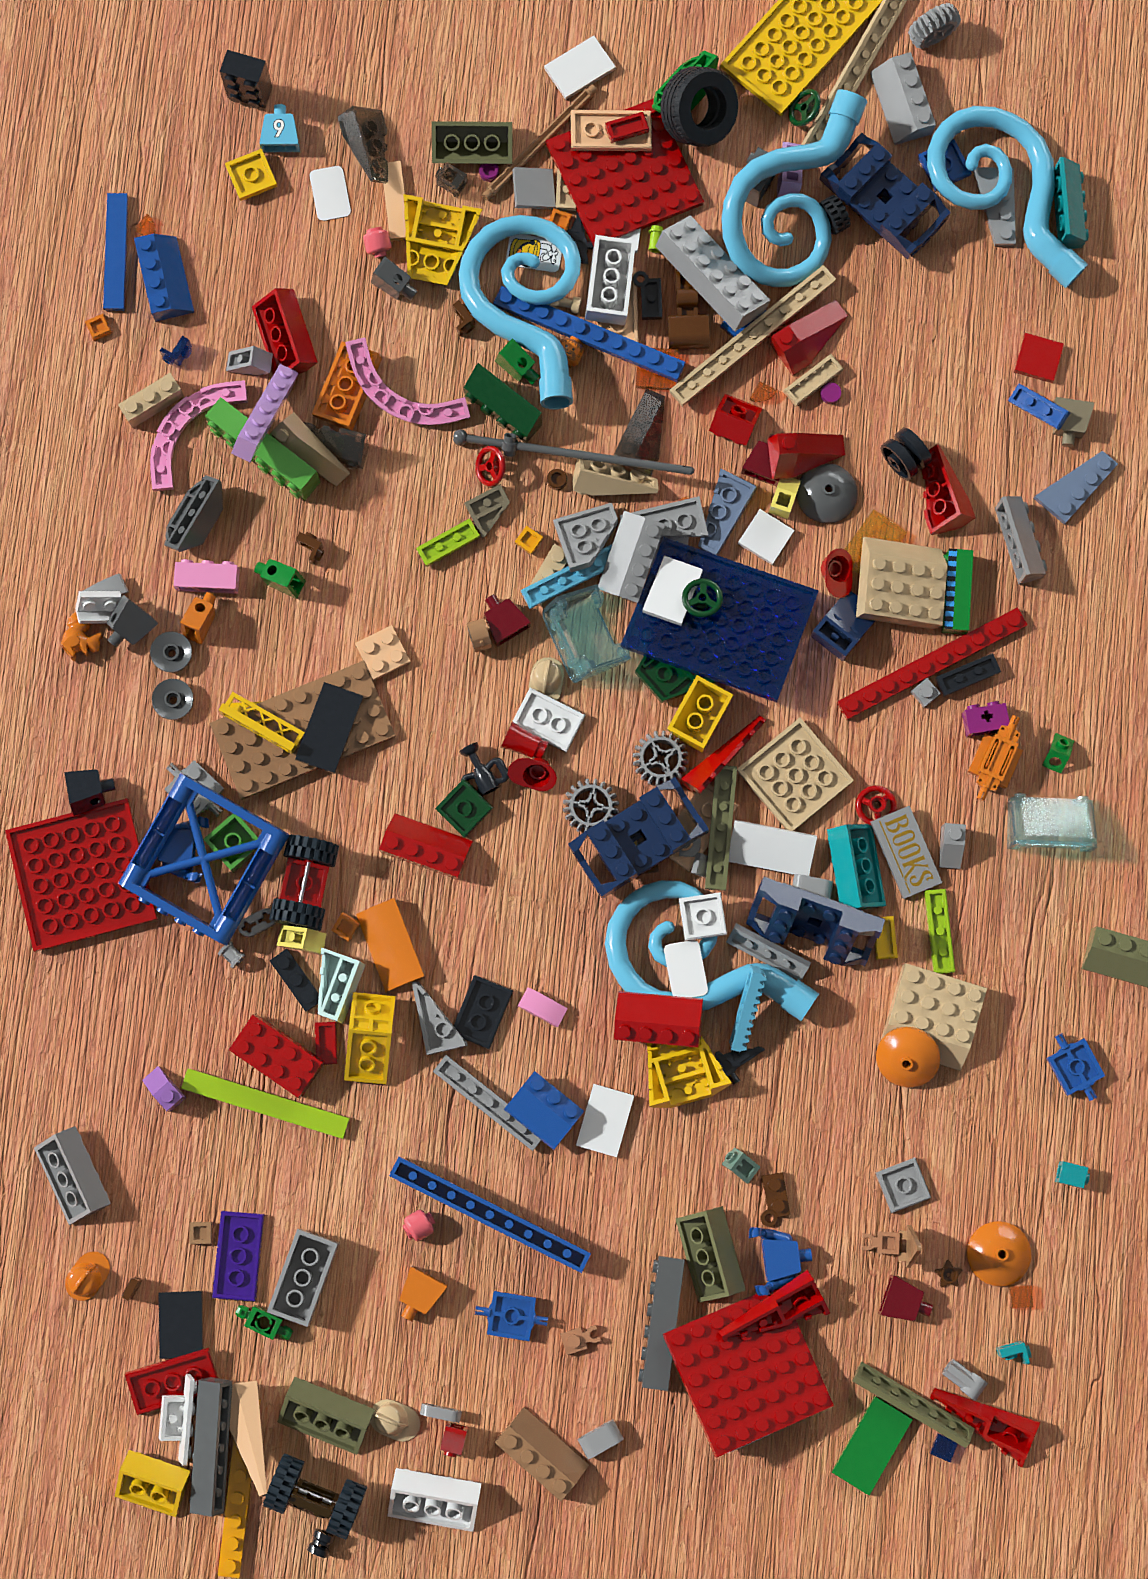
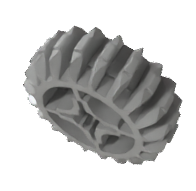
M950 3L941 4L918 17L908 31L913 45L920 49L928 48L951 35L961 21L957 8Z
M654 731V738L650 734H646L647 742L641 738L639 742L642 747L639 745L635 746V750L640 753H633V758L639 759L633 762V766H640L635 772L637 774L643 772L641 780L649 777L647 782L649 785L652 783V780H656V787L659 786L660 781L665 783L668 779L674 778V776L681 779L682 775L679 771L686 772V768L682 765H687L689 760L683 759V757L688 756V752H681L686 745L681 744L678 746L677 744L681 739L676 738L673 741L674 735L670 733L669 738L665 737L666 731H662L661 737H658L657 731ZM656 744H667L673 749L662 750ZM651 747L653 758L649 762L644 763L643 755L646 749ZM657 754L666 756L664 764L656 761ZM677 754V766L671 771L668 760ZM659 767L665 774H655L649 768Z
M586 779L585 786H583L581 781H578L579 789L572 785L571 790L574 793L566 792V796L570 800H563V804L569 807L563 808V812H570V814L565 816V819H573L570 823L571 827L578 824L577 832H580L582 827L585 828V832L602 820L606 822L614 817L611 814H618L619 810L613 807L618 806L619 801H612L617 795L616 793L608 794L612 790L611 786L606 790L603 789L605 787L604 781L600 786H597V779H594L593 785H590L589 779ZM590 791L588 799L575 801L581 793ZM597 792L605 797L608 806L597 802ZM593 797L594 806H597V808H593L590 816H588V807L585 808V805H589ZM573 807H577L585 812V822L577 817ZM596 813H607L600 821L591 823L592 817Z

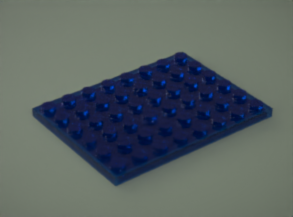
M664 537L621 642V648L778 702L819 590ZM664 556L703 569L701 578L714 581L722 590L723 603L718 612L709 617H696L687 611L682 626L642 612ZM697 585L693 598L700 592V585ZM707 585L706 593L711 600L717 602L716 592ZM699 598L700 601L706 600L705 598Z

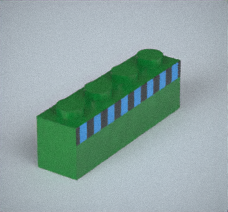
M949 548L946 555L943 554L947 562L943 625L940 626L942 627L941 633L965 635L969 631L974 550Z

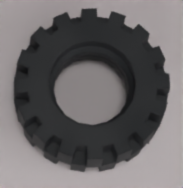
M832 195L819 202L825 209L830 221L831 234L836 235L850 227L849 214L837 196Z

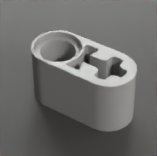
M794 874L792 886L830 899L833 881Z
M614 1419L577 1440L587 1459H591L618 1444L624 1438Z

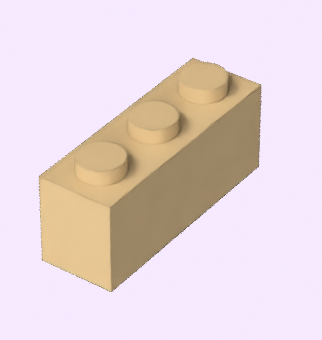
M168 373L119 403L118 406L131 427L134 428L177 402L184 395L171 373Z

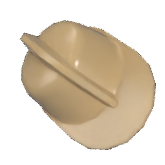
M551 657L538 660L533 665L529 688L557 701L562 691L564 679L562 664Z
M389 1399L380 1400L373 1406L375 1410L370 1423L378 1433L403 1442L411 1440L419 1432V1416L410 1407Z

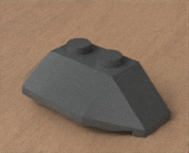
M205 475L202 481L196 483L187 491L166 527V540L164 543L166 547L182 552L204 543L223 511L222 482L220 480Z

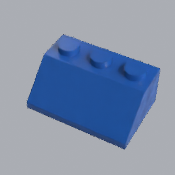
M535 1071L504 1109L553 1150L584 1113V1110Z

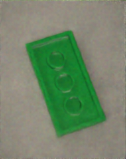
M874 1396L831 1472L870 1496L913 1419Z

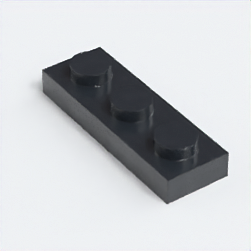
M992 653L939 675L935 679L945 697L1001 673V670Z
M287 948L270 960L305 1012L318 1005V991Z

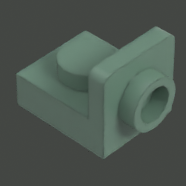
M733 1148L725 1156V1160L722 1163L724 1167L732 1171L747 1184L760 1169L758 1164L736 1148Z

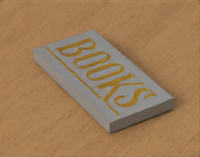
M910 806L871 821L873 830L903 899L942 883Z

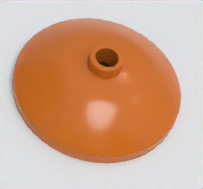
M900 1027L891 1030L881 1039L876 1051V1062L882 1075L893 1084L909 1088L918 1087L929 1082L937 1073L940 1065V1051L934 1039L923 1030L914 1027ZM909 1061L911 1064L905 1065L903 1062Z
M1001 1221L989 1222L979 1227L972 1234L967 1246V1260L972 1272L984 1283L992 1286H1008L1019 1281L1027 1272L1031 1262V1247L1025 1234L1016 1226ZM1000 1250L1005 1252L1004 1258L998 1256Z

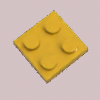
M262 149L225 163L240 201L278 187Z

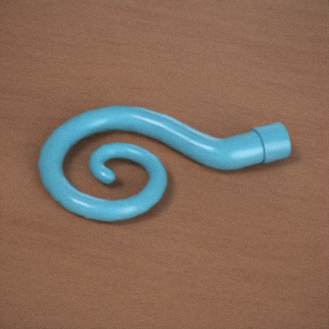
M837 90L828 113L830 117L820 141L775 149L752 159L733 178L723 202L721 217L723 240L731 261L750 279L771 287H791L803 282L824 264L832 241L831 225L825 209L815 199L805 194L789 193L774 199L766 206L761 216L762 234L770 243L778 246L790 245L794 239L791 233H778L774 228V219L781 210L789 207H798L805 210L811 216L816 233L813 251L806 260L788 269H776L766 266L757 260L749 250L743 235L742 226L744 204L750 191L766 178L781 172L828 166L840 158L849 146L855 128L859 125L867 104V100L864 97L848 90Z
M971 106L956 111L939 125L932 136L927 150V168L932 184L951 203L969 210H985L997 205L1007 196L1012 184V167L1008 156L999 147L989 144L973 148L967 155L966 168L969 171H974L977 169L981 158H990L998 167L999 180L992 191L986 194H972L959 189L948 177L945 166V152L951 140L958 133L973 127H991L1015 138L1025 148L1032 165V189L1023 226L1024 240L1033 256L1049 270L1048 273L1065 289L1068 288L1086 269L1088 264L1071 248L1068 249L1049 230L1050 212L1055 191L1054 159L1045 139L1026 120L1012 112L997 107Z
M526 215L500 218L484 226L469 242L463 254L458 274L461 298L472 316L492 333L508 341L513 338L521 347L539 357L541 406L546 409L555 410L569 407L573 403L572 380L569 376L568 358L563 345L553 334L512 317L489 302L481 290L479 273L485 255L496 243L503 239L520 234L545 238L560 250L565 260V271L553 287L546 290H532L524 287L516 280L514 271L518 266L527 265L531 268H537L540 265L538 256L531 253H516L508 257L501 269L503 284L508 291L521 301L534 305L551 304L563 299L573 289L580 275L581 257L577 244L566 230L552 221Z
M661 880L643 885L629 894L617 906L608 923L604 945L609 968L625 992L673 996L672 991L658 990L647 984L635 971L629 960L626 946L627 930L637 913L651 902L666 898H686L704 895L696 887L681 881ZM665 921L656 926L650 934L648 944L654 960L667 967L662 939L666 935L671 934L675 929L674 923L670 921ZM718 936L701 939L699 945L702 960L710 954L717 943ZM752 963L732 970L707 983L708 992L705 995L692 997L703 999L704 1011L743 994L750 965L759 966L765 972L767 979L763 981L764 988H761V992L780 1004V1008L802 1021L819 993L799 979L796 981L774 966Z

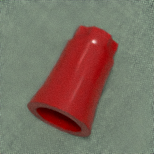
M512 721L500 748L512 750L530 758H542L548 742Z

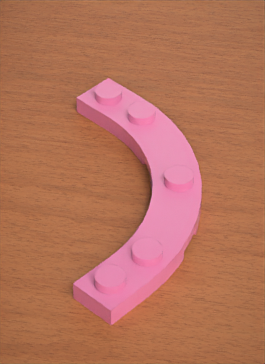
M365 337L345 342L350 363L358 383L367 396L388 414L406 422L421 425H441L470 418L465 397L439 404H422L399 396L390 390L377 374L370 358Z
M245 380L219 383L201 388L200 391L183 398L169 411L157 430L158 433L151 448L150 470L153 491L174 489L172 474L174 447L181 432L195 417L211 409L220 397L229 404L248 402Z

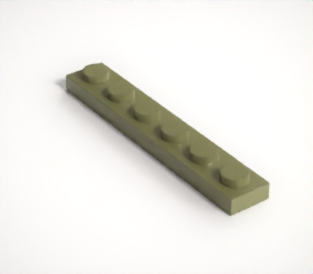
M726 765L715 777L705 878V889L726 891L737 766Z
M862 1361L858 1365L852 1380L853 1382L962 1447L966 1448L970 1444L975 1428Z

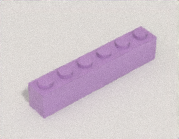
M282 364L278 366L239 433L231 454L251 462L290 394L298 372Z

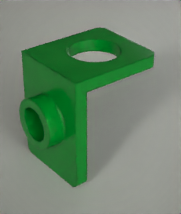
M1055 733L1051 748L1042 766L1062 773L1070 758L1074 740ZM1056 757L1062 763L1055 766L1050 763V759Z

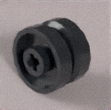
M905 427L895 434L894 439H888L880 447L881 453L889 466L905 480H911L917 475L918 468L924 469L932 462L931 454L923 441L912 430Z

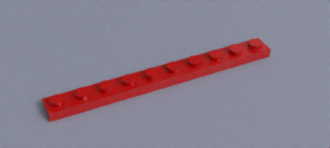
M1017 607L837 701V704L846 720L1023 629L1028 624Z

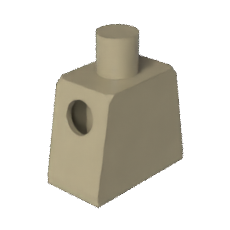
M1056 397L1053 403L1069 411L1070 415L1060 430L1053 428V434L1063 436L1062 446L1074 447L1075 438L1080 439L1086 433L1095 402Z

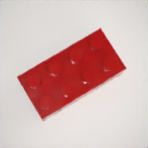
M252 1014L229 1048V1051L297 1098H301L325 1064V1061L257 1014Z

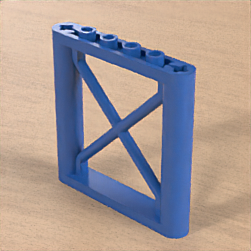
M180 773L118 884L138 895V900L146 905L151 903L157 906L156 910L161 914L167 916L169 913L176 917L174 919L175 922L186 926V924L193 927L192 931L202 937L207 935L227 946L287 841L289 834L191 777ZM198 794L261 829L262 832L258 839L207 854L193 804ZM186 807L199 856L151 869ZM257 849L222 911L209 862ZM201 864L214 911V917L210 924L146 888L150 879Z

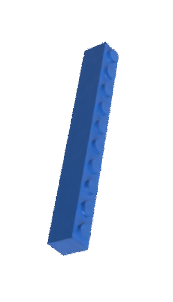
M398 1157L389 1174L390 1177L582 1273L591 1255L590 1252L402 1157Z

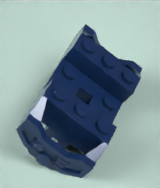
M861 133L845 153L821 173L819 180L908 260L930 241L931 236H934L948 220L951 212L945 207L940 198L923 182L919 186L915 185L891 163L893 155L883 146ZM862 145L866 146L870 151L839 181L836 176L840 173L841 168H845ZM931 207L938 211L939 217L916 241L912 243L905 239L910 230L918 225L920 218Z
M676 777L653 788L639 797L640 801L608 821L604 822L602 820L568 843L575 858L602 899L709 832V828L693 807ZM674 789L681 804L689 813L690 818L696 825L690 835H688L661 792L663 790ZM642 833L646 841L644 840L640 844L635 845L634 842L642 837ZM589 838L615 881L605 884L599 882L579 850L585 839Z
M763 876L752 903L746 925L751 926L762 937L773 943L783 945L788 933H792L797 937H803L817 944L826 945L823 959L832 964L841 966L862 965L865 967L871 950L882 933L885 919ZM762 898L775 904L770 917L757 913ZM858 935L868 936L863 950L852 947Z

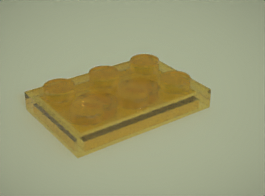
M873 509L844 549L848 551L853 560L852 570L860 575L863 537L901 542L907 532Z

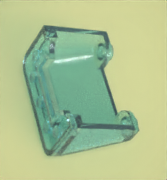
M598 584L557 596L543 609L542 613L544 622L568 676L574 683L586 680L631 659L629 650L623 643L614 644L599 608L603 605L604 595L600 591Z
M1023 793L1014 794V797L1008 799L1007 849L1045 847L1070 848L1072 850L1080 848V852L1095 850L1097 848V833L1093 801L1089 800L1088 796H1076V799L1026 797V794Z

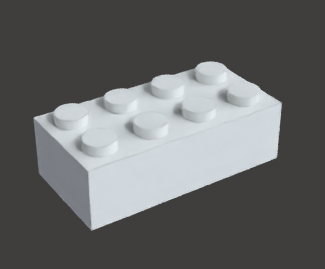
M596 235L585 320L625 325L628 314L636 240Z

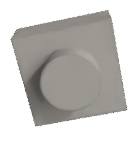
M928 678L911 691V694L923 707L927 706L941 694Z

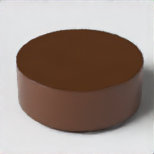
M561 469L551 470L547 475L548 486L553 490L563 489L567 484L566 473Z

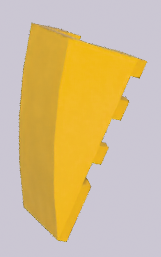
M403 194L407 274L414 280L448 286L483 209L464 205L462 208L424 201L422 197Z
M702 1036L698 1048L647 1043L650 1108H674L709 1098L732 1084Z

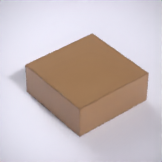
M189 1222V1244H212V1222Z

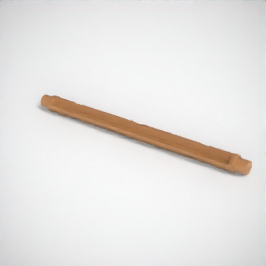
M591 84L587 89H584L572 104L486 188L487 190L482 194L483 198L489 201L493 196L495 197L507 182L513 178V168L524 167L546 145V140L553 138L571 120V110H581L593 98V95L598 91L597 88Z

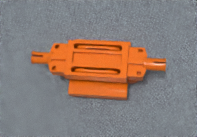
M1012 715L1008 726H1000L998 733L994 737L987 734L983 735L968 769V773L978 777L976 783L981 789L976 798L980 801L985 802L988 792L996 791L998 786L1004 789L1008 787L1023 750L1017 748L1020 733L1016 730L1020 718H1016L1015 715Z

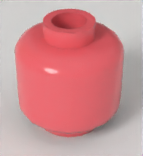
M382 227L366 230L367 233L363 236V241L367 254L374 255L375 258L387 256L386 252L392 248L388 231L383 230Z
M419 1209L405 1217V1224L402 1227L410 1240L414 1239L416 1242H419L433 1233L434 1228L432 1225L435 1224V1221L430 1212L425 1214L423 1210Z

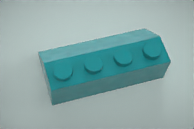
M1060 157L1054 168V205L1057 239L1068 249L1082 248L1089 238V231L1085 229L1087 211L1083 208L1085 191H1082L1081 185L1084 181L1083 171L1080 172V164L1065 157Z
M846 824L827 829L839 902L860 910L886 906L873 827L870 824Z

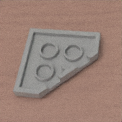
M612 503L553 520L570 572L591 567L618 524V518Z

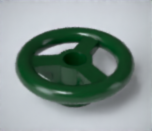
M803 90L791 104L789 120L794 126H805L817 117L821 98L816 90ZM811 95L807 101L798 104L802 98ZM795 110L801 112V121L795 119Z
M705 578L695 579L684 588L682 603L690 614L696 617H709L721 608L723 593L714 581ZM700 585V592L695 598L688 600L690 590ZM707 585L716 592L717 602L711 600L706 593ZM699 598H705L706 600L700 601Z

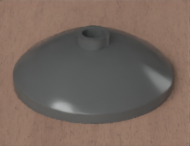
M826 463L805 472L800 478L801 482L796 494L797 501L803 513L810 519L825 524L835 523L846 518L854 509L858 497L857 485L852 475L841 466ZM831 487L832 492H827L825 488Z

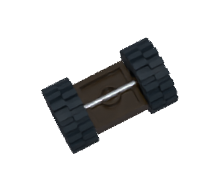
M284 1453L271 1480L263 1506L284 1514L288 1504L291 1503L297 1509H306L313 1512L317 1517L330 1518L326 1532L347 1540L367 1486L347 1479L341 1493L338 1494L301 1478L299 1479L305 1461Z

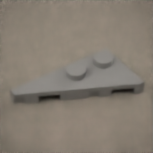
M412 982L426 1054L431 1055L467 1046V1042L421 983Z

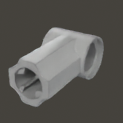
M954 1359L946 1365L942 1372L945 1377L959 1386L960 1390L974 1401L977 1400L988 1384L977 1374L971 1373Z

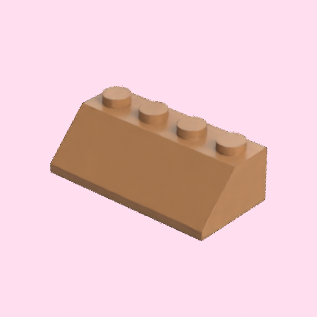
M525 1407L521 1409L495 1440V1443L560 1501L575 1486L589 1466L585 1460Z

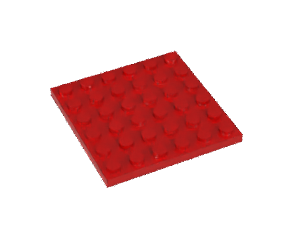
M654 98L624 109L651 111V151H571V131L546 140V146L561 173V178L567 186L571 199L574 201L578 215L593 247L596 235L619 238L704 204V200L675 139L670 136L662 122L661 113L652 108Z
M128 798L106 803L103 806L73 816V813H68L5 830L34 952L158 920L155 905L142 903L138 900V895L118 884L140 845ZM148 883L147 886H146V888H148L149 890H151V889H150V885H149V883Z
M777 1290L770 1292L768 1295H752L663 1334L715 1458L834 1406L796 1320L792 1321L791 1325L764 1332L756 1330L748 1332V1336H732L727 1338L725 1342L719 1333L721 1329Z

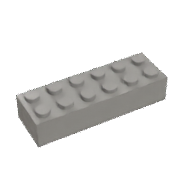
M691 215L662 231L655 247L734 331L754 321L764 313L770 299L747 275L737 268V265L731 261L727 253Z

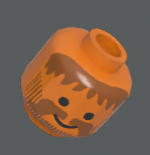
M576 337L563 338L560 343L566 351L568 368L577 366L584 354V347Z

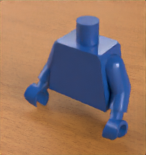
M197 817L200 827L209 828L208 818ZM189 821L178 823L173 828L158 855V861L162 863V866L195 857L196 844ZM194 866L171 872L177 877L194 883H199L203 873L192 872Z
M751 1227L749 1229V1239L758 1236L762 1238L766 1281H769L766 1285H756L755 1289L759 1296L768 1295L770 1292L783 1287L795 1279L797 1273L801 1272L800 1263L812 1261L811 1248L798 1249V1242L793 1241L790 1234L772 1229Z

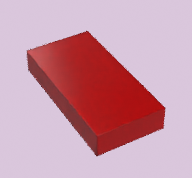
M644 112L605 122V128L611 144L649 133L650 130Z
M315 1022L316 1056L325 1061L324 1065L338 1064L337 1022Z

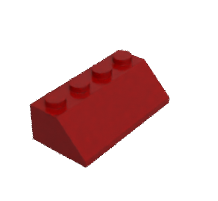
M275 288L252 306L265 350L273 353L271 367L273 374L280 364L300 374L318 363L294 289Z
M394 813L385 831L379 851L391 857L459 880L473 841Z
M619 991L614 1020V1040L698 1048L702 1031L703 999Z

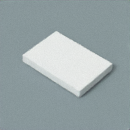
M592 36L544 65V69L564 99L567 100L616 70V66L595 36Z
M664 556L642 612L682 626L687 613L682 603V592L688 583L701 578L703 569ZM697 586L690 590L688 600L693 598Z
M529 688L513 722L532 734L541 737L548 744L567 753L585 715Z
M593 1084L576 1146L617 1157L634 1095Z

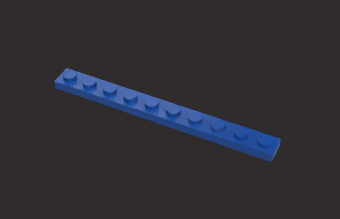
M501 286L493 302V305L499 309L569 338L571 336L576 337L583 344L672 381L678 382L685 367V362L557 308L547 304L534 305L523 302L513 296L504 286Z

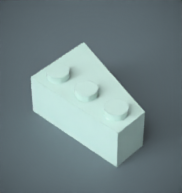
M321 947L322 964L320 967L321 983L319 987L318 1015L343 1024L352 1002L353 992H356L365 964Z

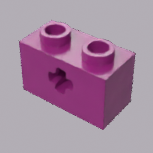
M999 701L989 702L984 707H979V704L970 705L962 713L966 738L997 733L1001 725L1008 726L1010 722L1006 703L1000 704ZM984 714L990 718L988 722H986V719L981 718Z

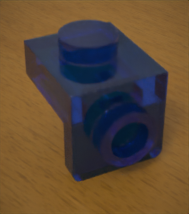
M182 336L172 353L162 347L159 351L163 361L170 365L174 363L180 366L184 358L187 359L190 356L192 345L189 339Z

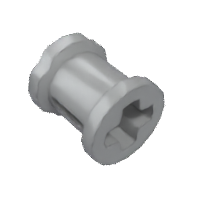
M231 941L218 952L219 956H223L231 964L230 967L232 969L238 966L246 956L244 953L241 954Z

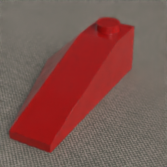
M835 300L772 335L770 345L792 376H794L812 363L848 315L838 301Z
M777 433L767 439L772 479H790L846 455L843 435Z
M938 444L929 449L932 462L922 469L926 491L923 492V498L926 499L924 518L931 535L960 529L976 518L967 494Z

